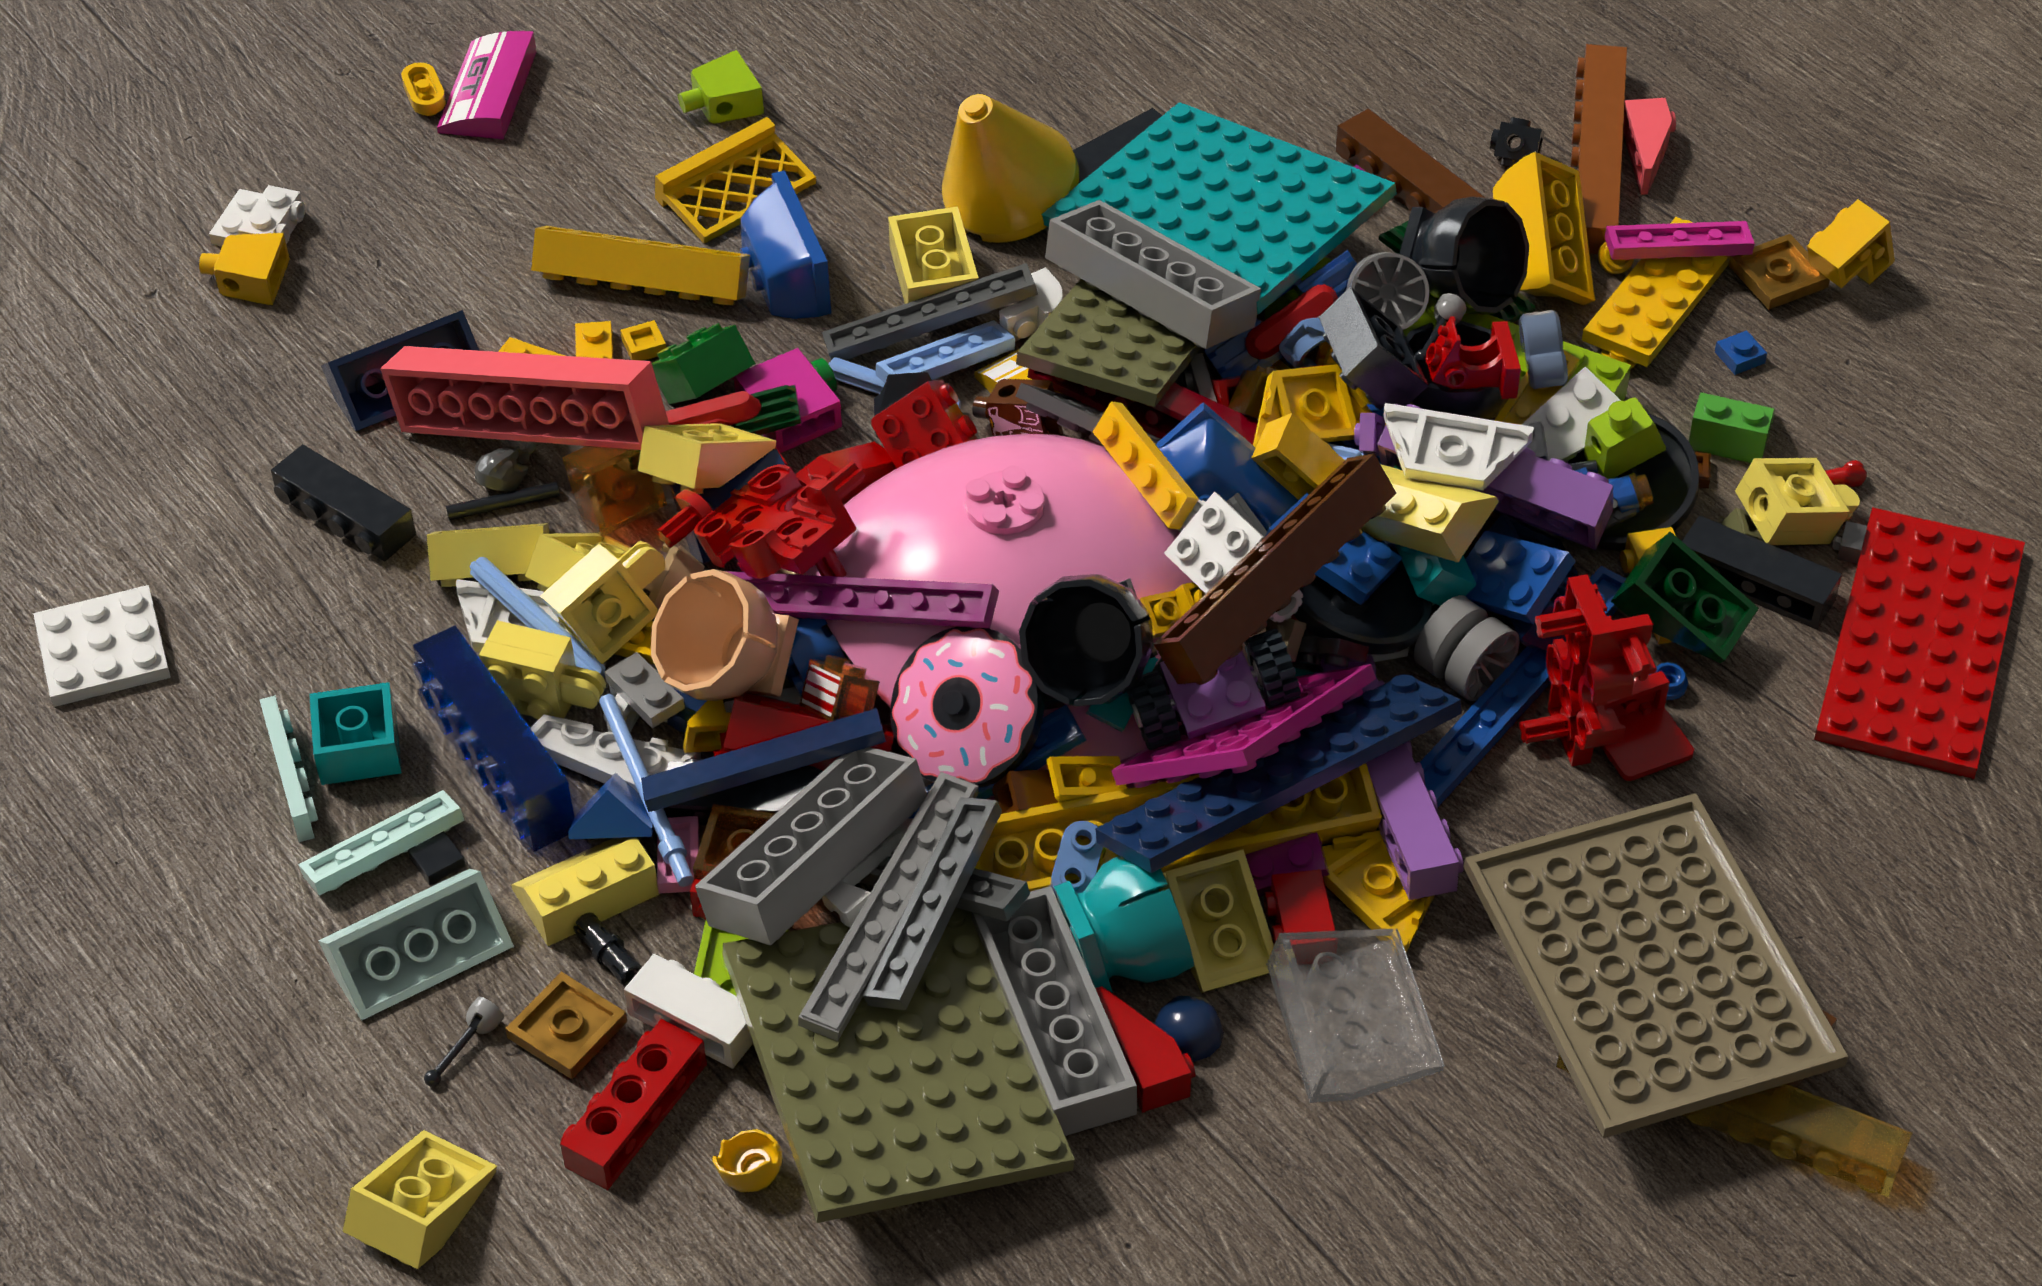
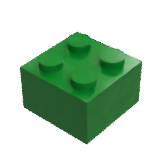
M720 323L707 329L703 327L686 337L688 341L678 346L673 344L657 353L659 360L653 362L652 366L661 391L668 404L698 398L756 363L736 325L722 328Z

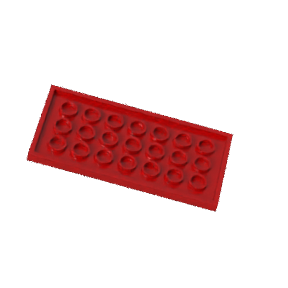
M1872 507L1814 740L1974 779L1978 768L2025 542Z

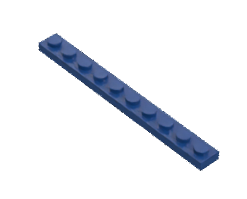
M1600 566L1589 579L1592 585H1597L1598 591L1606 604V616H1612L1619 608L1611 600L1626 578ZM1536 646L1534 648L1526 647L1421 760L1420 764L1425 778L1424 785L1427 791L1432 790L1434 792L1437 808L1551 684L1546 666L1547 651Z

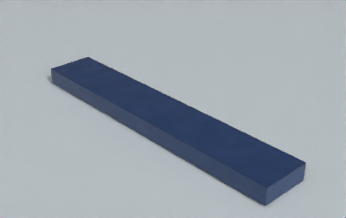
M877 708L643 777L641 778L647 810L648 812L656 811L886 742Z

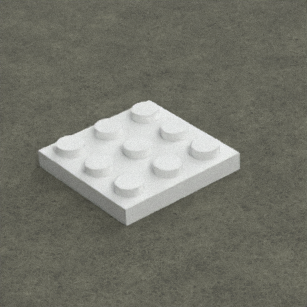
M149 585L33 613L53 707L171 678Z

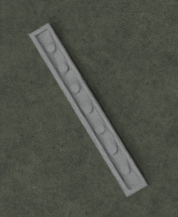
M940 772L800 1013L798 1026L835 1041L839 1040L863 998L862 995L960 797L976 798L979 786Z

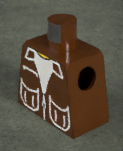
M1002 379L998 381L989 397L977 396L973 402V416L989 420L993 436L1016 434L1063 435L1062 426L1057 424L1058 420L1048 416L1043 417L1025 409L1028 402L1015 397L1021 383L1054 391L1053 383L1050 380Z

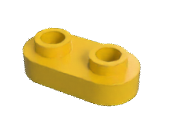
M421 62L405 67L401 73L402 82L413 110L425 116H432L442 111L446 105L443 87L435 69L430 64Z

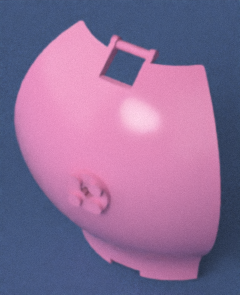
M1016 434L967 441L943 448L893 470L866 487L844 505L857 530L833 549L847 572V575L844 577L993 584L999 590V595L990 629L1007 635L1019 644V629L1030 602L1038 593L1064 576L1099 574L1116 582L1131 579L1136 596L1139 599L1149 595L1173 591L1182 584L1193 582L1164 554L1180 532L1178 529H1171L1165 525L1105 447L1094 441L1060 435ZM815 565L806 572V575L821 576ZM825 619L838 643L865 679L877 684L876 693L890 708L894 685L909 656L931 636L955 627ZM1160 637L1154 638L1153 642L1155 643ZM1159 653L1157 656H1155L1156 658H1158V660L1161 658ZM1089 705L1068 706L1087 741L1061 756H1119L1122 764L1147 748L1133 713L1125 729L1120 732L1087 715L1086 712ZM1059 708L1044 710L1043 718ZM1046 764L1037 770L1048 769V765ZM1166 778L1158 779L1155 783L1164 782ZM1133 783L1126 784L1127 789L1134 788ZM994 796L989 797L988 800H994Z

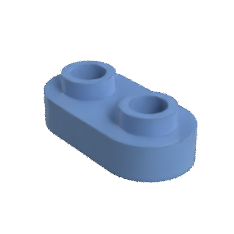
M1074 822L1063 833L1050 881V886L1056 898L1054 886L1067 882L1065 879L1067 874L1073 873L1080 878L1078 883L1072 884L1076 893H1083L1096 875L1103 846L1097 843L1095 830L1097 826L1091 822ZM1081 835L1086 836L1090 839V843L1088 845H1080L1077 843L1076 838Z

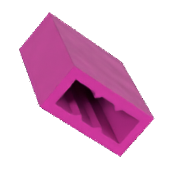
M799 348L778 355L734 376L735 393L746 391L749 394H754L784 385L796 386L802 424L763 434L766 438L776 440V448L780 453L842 427L840 400Z

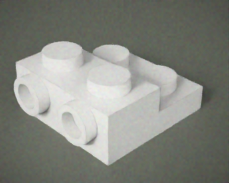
M271 185L267 186L263 194L239 189L210 231L211 244L222 246L225 238L229 235L284 233L287 244L293 229L298 222L303 220L305 215V204L302 202L300 192Z

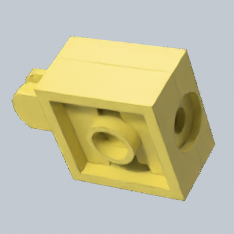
M1754 458L1735 490L1763 540L1770 545L1830 544L1843 522L1851 519L1853 512L1860 503L1858 495L1849 486L1833 485L1817 458Z
M638 541L619 559L598 544L540 597L570 634L603 664L656 617L659 610L643 589L665 570V559L660 552L643 541Z
M497 620L479 653L488 704L501 711H512L529 715L538 720L544 714L565 718L571 704L594 709L606 688L605 679L599 672L576 667L571 637Z

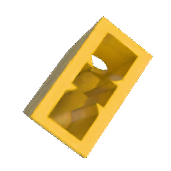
M284 233L229 235L225 238L219 254H201L199 259L200 273L215 275L219 293L223 296L273 305L290 260Z

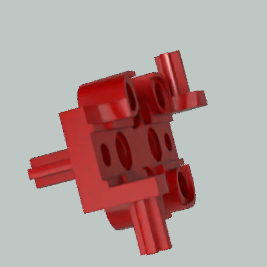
M851 461L829 480L823 475L814 474V480L803 487L790 466L777 464L758 473L747 482L748 485L746 484L740 490L734 489L730 492L732 496L714 511L699 494L684 489L674 497L682 510L657 529L659 532L657 535L660 540L665 542L667 547L672 548L694 530L695 535L714 565L723 568L728 561L736 556L739 561L737 564L741 571H744L747 576L761 579L768 577L781 568L803 575L814 565L821 576L844 577L847 575V572L833 549L854 533L857 527L841 500L865 481L863 477L866 475L862 469L857 467L855 462Z
M1588 574L1569 577L1565 596L1555 599L1553 613L1535 616L1536 632L1539 638L1565 635L1566 641L1563 638L1555 639L1553 644H1549L1547 647L1546 666L1551 682L1547 710L1550 716L1521 721L1519 723L1523 743L1526 742L1527 744L1560 738L1571 767L1591 763L1595 747L1623 742L1626 730L1625 725H1620L1612 708L1605 709L1603 705H1606L1609 700L1632 696L1634 677H1638L1639 681H1644L1648 679V674H1654L1657 671L1646 646L1650 641L1653 628L1649 614L1612 620L1611 616H1606V604L1598 591L1597 585H1592Z

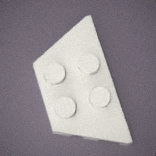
M1385 403L1384 406L1385 423L1404 476L1409 479L1483 491L1533 439L1534 427L1389 403Z
M457 579V595L473 652H481L497 620L527 627L479 582ZM520 588L570 634L540 597L544 593L543 591Z

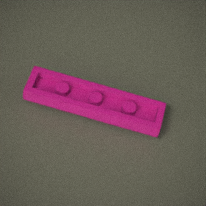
M1747 221L1607 226L1605 232V240L1612 260L1752 255L1755 244Z

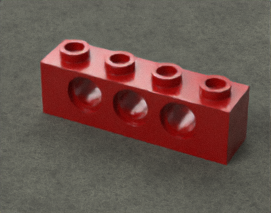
M662 1018L651 1031H646L639 1039L634 1053L626 1062L623 1061L616 1067L609 1084L601 1093L598 1092L591 1098L586 1112L580 1120L565 1130L560 1142L565 1168L608 1191L707 1065L704 1040ZM631 1100H636L635 1102H632V1103H626V1102L631 1101ZM604 1132H611V1133L606 1134V1135H600V1134H602V1133H604Z

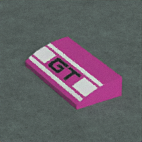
M534 31L498 32L471 41L437 126L438 133L504 139L537 53Z

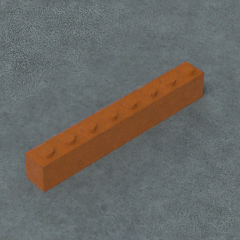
M1586 44L1585 57H1578L1576 78L1582 79L1576 80L1575 100H1581V102L1575 101L1573 122H1579V124H1574L1572 144L1578 145V147L1572 146L1570 167H1576L1580 173L1589 254H1598L1600 247L1606 242V227L1619 224L1627 47Z

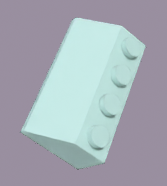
M473 869L463 871L318 940L335 979L360 1020H364L514 947L481 871Z

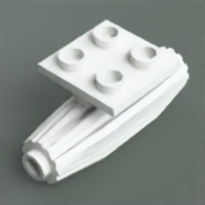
M1214 492L1206 502L1204 500L1197 501L1180 530L1178 529L1180 534L1164 554L1206 594L1264 536L1219 494ZM1298 589L1291 596V603L1284 609L1275 612L1269 619L1280 623L1285 619L1291 618L1302 604L1301 598H1303V594Z

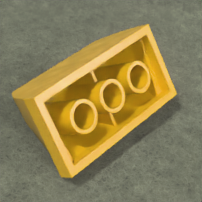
M1537 152L1531 153L1506 170L1493 187V199L1507 202L1522 218L1528 238L1527 276L1520 291L1535 296L1563 297L1584 306L1595 301L1579 170Z

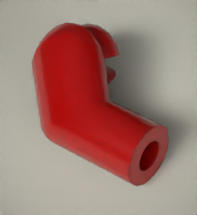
M1857 460L1847 462L1844 467L1825 470L1833 485L1858 487L1864 483L1867 477V471L1864 469L1863 463Z

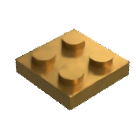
M1791 234L1755 246L1752 255L1730 256L1729 267L1768 310L1829 287L1830 280L1810 266L1808 252Z
M561 971L505 1029L508 1039L570 1079H573L628 1021L624 1010Z

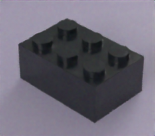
M1349 287L1319 316L1325 331L1322 336L1332 347L1333 352L1331 356L1342 369L1340 377L1351 389L1356 390L1359 387L1363 390L1367 399L1377 409L1381 410L1384 408L1385 403L1407 406L1429 386L1401 326L1352 287Z

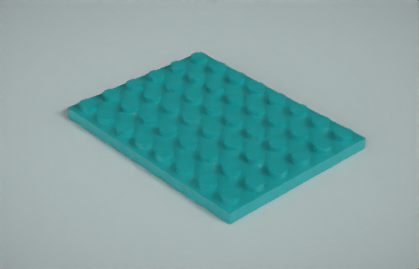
M1179 102L1081 181L1064 198L1058 200L1042 214L1044 225L1049 227L1051 219L1101 200L1261 288L1259 301L1256 302L1257 314H1260L1390 201L1397 192L1395 182Z

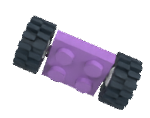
M1274 628L1254 635L1244 642L1245 651L1248 655L1247 659L1251 666L1248 665L1245 655L1241 651L1235 657L1226 660L1217 669V676L1205 684H1177L1163 661L1160 663V670L1170 693L1167 695L1166 687L1157 670L1143 674L1138 684L1128 690L1127 694L1139 731H1141L1147 748L1153 750L1181 740V734L1178 729L1179 725L1174 711L1178 712L1188 739L1265 713V705L1268 708H1272L1300 698L1301 691L1299 681L1295 675L1296 671L1292 665L1291 656L1287 652V646L1283 642L1278 629Z

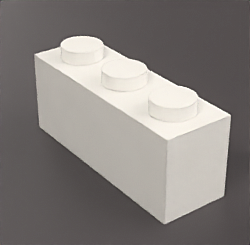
M653 954L624 988L629 1015L652 1027L662 1018L703 1039L706 1055L732 1069L753 1044L737 996L722 989L714 980L710 978L702 979L687 971L682 964L675 960H666Z

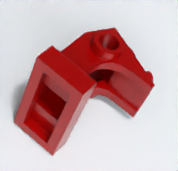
M1454 316L1449 318L1445 326H1439V337L1435 343L1433 342L1429 345L1425 357L1432 382L1452 389L1499 387L1502 399H1515L1518 397L1521 367L1507 321L1492 322L1490 340L1478 346H1463L1460 344L1461 339L1460 335H1457Z

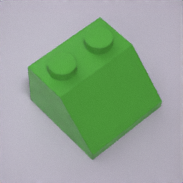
M1700 392L1692 419L1689 443L1694 451L1752 463L1754 458H1763L1776 409Z

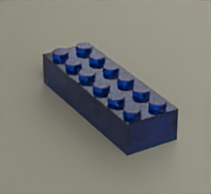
M456 625L414 644L413 649L416 662L412 663V669L422 685L421 688L417 689L422 704L427 710L433 708L436 713V721L445 736L452 735L455 749L461 760H469L473 765L472 772L478 784L482 788L488 786L491 791L492 802L500 814L507 813L510 818V827L519 841L525 839L533 852L568 836V831L575 817L567 778Z

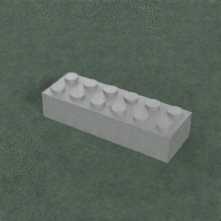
M1101 200L1050 220L1046 259L1058 265L1062 270L1071 272L1085 280L1088 285L1108 293L1113 299L1124 302L1138 310L1141 315L1150 317L1164 325L1168 330L1191 340L1196 346L1208 349L1255 327L1257 316L1256 302L1259 301L1261 288Z
M872 747L838 757L695 885L708 926L772 945L922 805L927 792L917 759Z
M1049 886L1031 891L1029 897L1008 922L972 912V921L1064 1135L1067 1136L1137 1115L1136 1082L1052 887Z

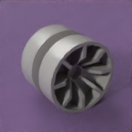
M1381 252L1364 258L1352 270L1347 282L1346 290L1352 287L1400 325L1402 330L1413 325L1422 316L1429 300V284L1424 271L1412 259L1396 253Z
M1458 595L1441 605L1424 626L1425 628L1416 641L1414 660L1436 678H1445L1447 686L1468 701H1476L1514 661L1519 649L1520 638L1518 633L1497 618H1488L1487 612L1466 596Z

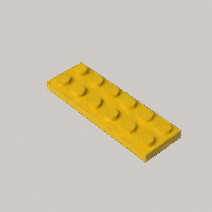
M1675 217L1670 224L1693 222ZM1730 256L1641 259L1583 329L1582 341L1609 352L1613 351L1625 356L1624 358L1648 367L1728 266Z

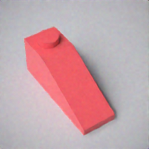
M1666 98L1625 100L1623 136L1641 195H1648L1668 148L1670 132H1675L1676 129L1674 111H1669Z

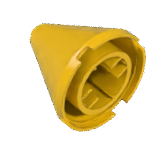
M976 94L966 98L958 110L942 182V198L945 208L958 206L965 233L971 232L980 235L982 240L986 242L1016 241L1045 229L1047 226L1044 225L1042 214L1058 200L1064 198L1079 182V166L1069 142L1054 128L986 95Z

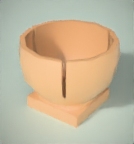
M716 569L690 574L691 577L686 576L665 595L652 624L651 657L661 679L665 683L695 699L714 702L739 697L745 692L781 697L798 619L789 615L774 614L765 594L753 584L731 573Z

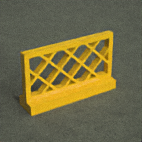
M765 117L656 175L655 199L662 207L669 205L705 244L741 224V217L752 201L758 196L753 195L755 186L769 187L772 184V178L757 176L759 167L775 169L778 172L785 170L798 173L802 178L795 182L790 181L796 194L816 184V176L775 134V124L768 117ZM773 148L781 155L780 161L761 158L762 154ZM741 165L754 166L753 175L733 173V170ZM713 180L726 181L725 190L705 188V185ZM731 182L750 185L749 194L729 191ZM685 195L698 196L697 205L682 204L678 199ZM703 197L722 200L721 209L701 206ZM727 201L747 203L746 208L740 212L726 210ZM699 216L719 218L718 223L708 229H705L698 222Z

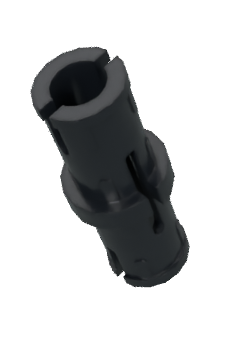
M589 912L582 915L576 921L577 926L573 927L574 932L590 947L592 957L599 964H604L608 967L623 986H627L642 966L624 948V941L617 934L609 932L594 913Z

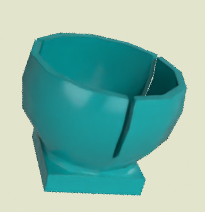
M1118 855L1101 866L1083 893H1076L1070 881L1054 886L1063 915L1095 988L1103 986L1113 993L1109 978L1113 975L1142 983H1151L1174 978L1195 966L1191 947L1171 891L1167 889L1159 892L1160 888L1168 886L1161 869L1150 873Z

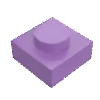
M1360 413V423H1356L1354 429L1355 444L1359 446L1360 452L1366 455L1375 454V456H1379L1377 444L1385 428L1384 417L1377 413Z

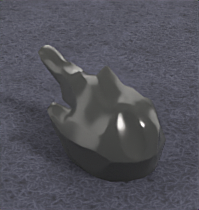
M531 443L523 450H519L518 446L514 448L502 447L481 456L475 466V481L482 486L497 491H515L528 472V466L524 464L529 462V456L535 451L536 446Z

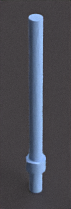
M606 694L600 698L599 703L648 816L653 823L660 841L658 845L663 861L666 864H670L678 885L681 887L688 886L693 882L694 877L685 859L687 855L686 848L682 839L679 836H675L663 808L648 812L644 801L641 778L649 776L614 695Z

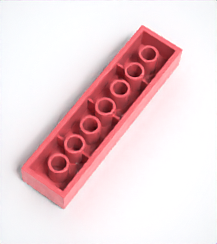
M404 346L380 368L401 432L641 450L644 426L669 425L651 361Z

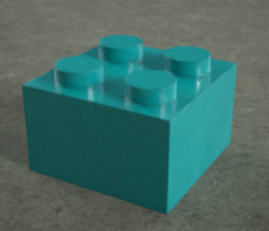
M390 682L309 694L313 755L321 785L402 773L397 713Z

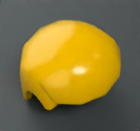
M758 1129L741 1131L729 1140L723 1139L721 1141L718 1157L713 1156L712 1162L728 1187L739 1192H756L768 1187L777 1176L782 1164V1149L776 1139L766 1132Z

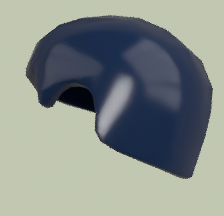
M1177 996L1161 1008L1155 1021L1156 1026L1175 1039L1182 1054H1189L1192 1062L1210 1057L1221 1046L1224 1035L1221 1021L1214 1006L1204 998L1198 996Z

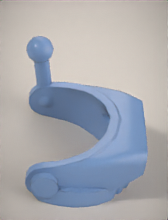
M1308 318L1300 321L1280 343L1279 350L1294 368L1317 365L1313 360L1306 358V356L1317 345L1325 342L1322 336L1325 331L1320 319Z

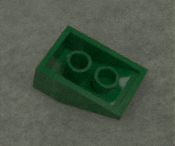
M1672 532L1666 534L1645 551L1611 600L1628 617L1649 614L1653 623V633L1720 664L1726 660L1759 609Z

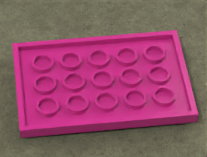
M1372 664L1297 676L1301 691L1300 698L1272 708H1268L1265 705V713L1188 739L1184 727L1181 725L1178 728L1181 740L1153 750L1145 748L1112 769L1116 786L1133 783L1135 788H1142L1157 782L1158 779L1166 778L1167 783H1175L1188 778L1191 774L1198 773L1200 778H1208L1221 773L1224 769L1231 768L1233 773L1251 770L1257 766V759L1277 753L1279 751V744L1295 740L1301 736L1300 730L1321 723L1322 715L1333 713L1343 708L1342 702L1344 700H1350L1364 693L1362 688L1376 679Z

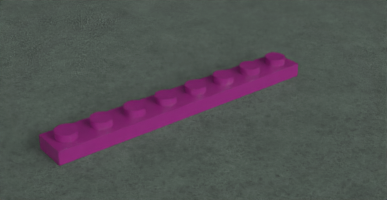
M725 571L750 582L762 591L774 614L789 615L794 618L990 628L999 595V590L993 584L772 574L768 577L757 579L747 576L745 572Z

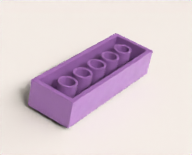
M1408 404V405H1407V407H1413V408L1422 409V408H1420V407H1418V406H1416V405H1412V404ZM1386 425L1377 444L1381 464L1392 468L1395 465L1401 467ZM1527 447L1483 491L1471 489L1496 496L1499 502L1494 508V512L1503 513L1523 523L1596 550L1613 511V485L1609 484L1607 478L1593 472H1588L1586 475L1572 470L1570 464L1559 459L1552 458L1550 461L1539 458L1533 450Z

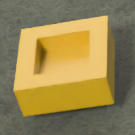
M655 320L620 330L622 342L631 360L644 361L658 357L657 353L666 348V343Z

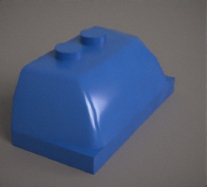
M785 170L772 173V184L752 201L741 217L742 248H740V253L750 255L749 268H751L750 277L755 292L761 291L773 316L798 319L832 314L828 261Z
M1204 402L1155 444L1199 500L1206 502L1216 492L1227 501L1239 493L1266 531L1298 501L1294 495L1251 459L1255 447Z

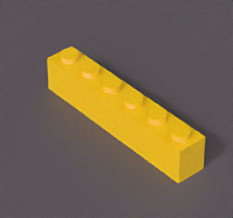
M542 226L535 228L531 271L543 272L542 278L550 280H564L565 275L577 277L576 283L584 285H597L598 280L611 282L610 288L631 290L632 285L645 287L644 293L665 295L666 290L679 292L678 297L682 299L700 300V295L713 297V303L734 305V300L746 297L750 255Z

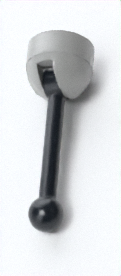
M1447 293L1443 294L1437 301L1434 308V317L1438 323L1423 349L1415 353L1418 364H1426L1427 349L1431 343L1436 342L1439 336V326H1445L1451 316L1455 317V325L1463 318L1466 312V304L1459 296Z
M479 996L471 1004L466 1013V1022L469 1028L437 1067L425 1073L424 1082L426 1085L435 1087L440 1083L441 1074L475 1033L487 1034L497 1028L504 1019V1015L494 1003Z

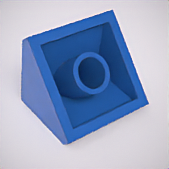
M615 772L577 813L568 833L569 839L652 837L654 827L639 793Z

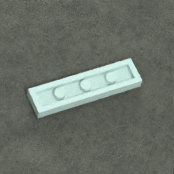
M275 696L260 699L298 842L314 839L311 822L317 821L318 817L312 797L306 799L303 797L302 792L310 790L304 767L296 769L294 763L302 760L296 738L287 740L286 734L293 732L288 710L279 711Z
M442 790L298 865L304 879L320 896L327 891L339 888L343 883L364 872L374 870L381 863L401 853L408 852L409 849L443 831L447 832L451 827L464 821L461 808Z

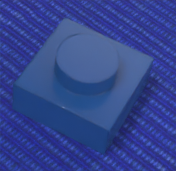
M1747 330L1716 342L1715 353L1734 375L1766 362L1767 352Z

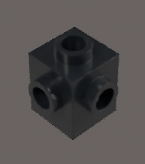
M1511 117L1510 123L1501 121L1500 129L1494 128L1490 149L1495 150L1494 156L1497 159H1502L1501 166L1510 168L1531 153L1537 152L1540 154L1545 132L1542 129L1530 127L1531 121ZM1521 139V143L1517 148H1511L1513 140Z

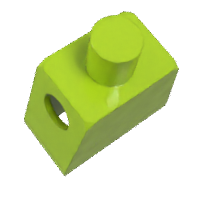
M737 50L693 69L691 72L692 89L678 94V101L684 113L701 108L708 121L713 124L764 114L762 87Z
M1636 397L1626 401L1613 402L1609 406L1608 411L1588 422L1584 456L1587 461L1596 460L1598 474L1607 479L1615 478L1666 450L1656 425Z

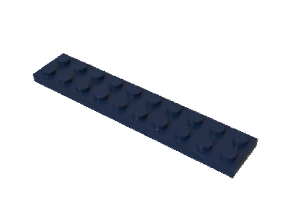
M1411 675L1395 676L1391 681L1375 689L1365 691L1361 696L1342 704L1343 708L1322 715L1321 723L1300 730L1301 736L1299 738L1279 744V751L1277 753L1257 759V766L1242 773H1233L1230 768L1224 769L1221 773L1212 777H1197L1189 782L1181 783L1177 788L1157 798L1147 800L1145 804L1125 814L1115 816L1111 821L1095 828L1097 843L1142 869L1153 873L1462 714L1461 699L1445 693L1439 688H1434L1421 682Z

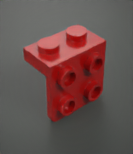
M943 380L927 381L872 418L871 425L896 468L943 448L977 440L975 435L977 434L976 426L967 415H963L957 405L959 401L958 396L950 384L944 383Z
M1662 671L1648 675V679L1644 681H1639L1638 677L1634 679L1632 696L1609 700L1606 705H1603L1605 709L1612 708L1620 725H1625L1626 727L1623 742L1600 746L1620 776L1626 781L1636 780L1693 758V746L1665 708L1670 681Z

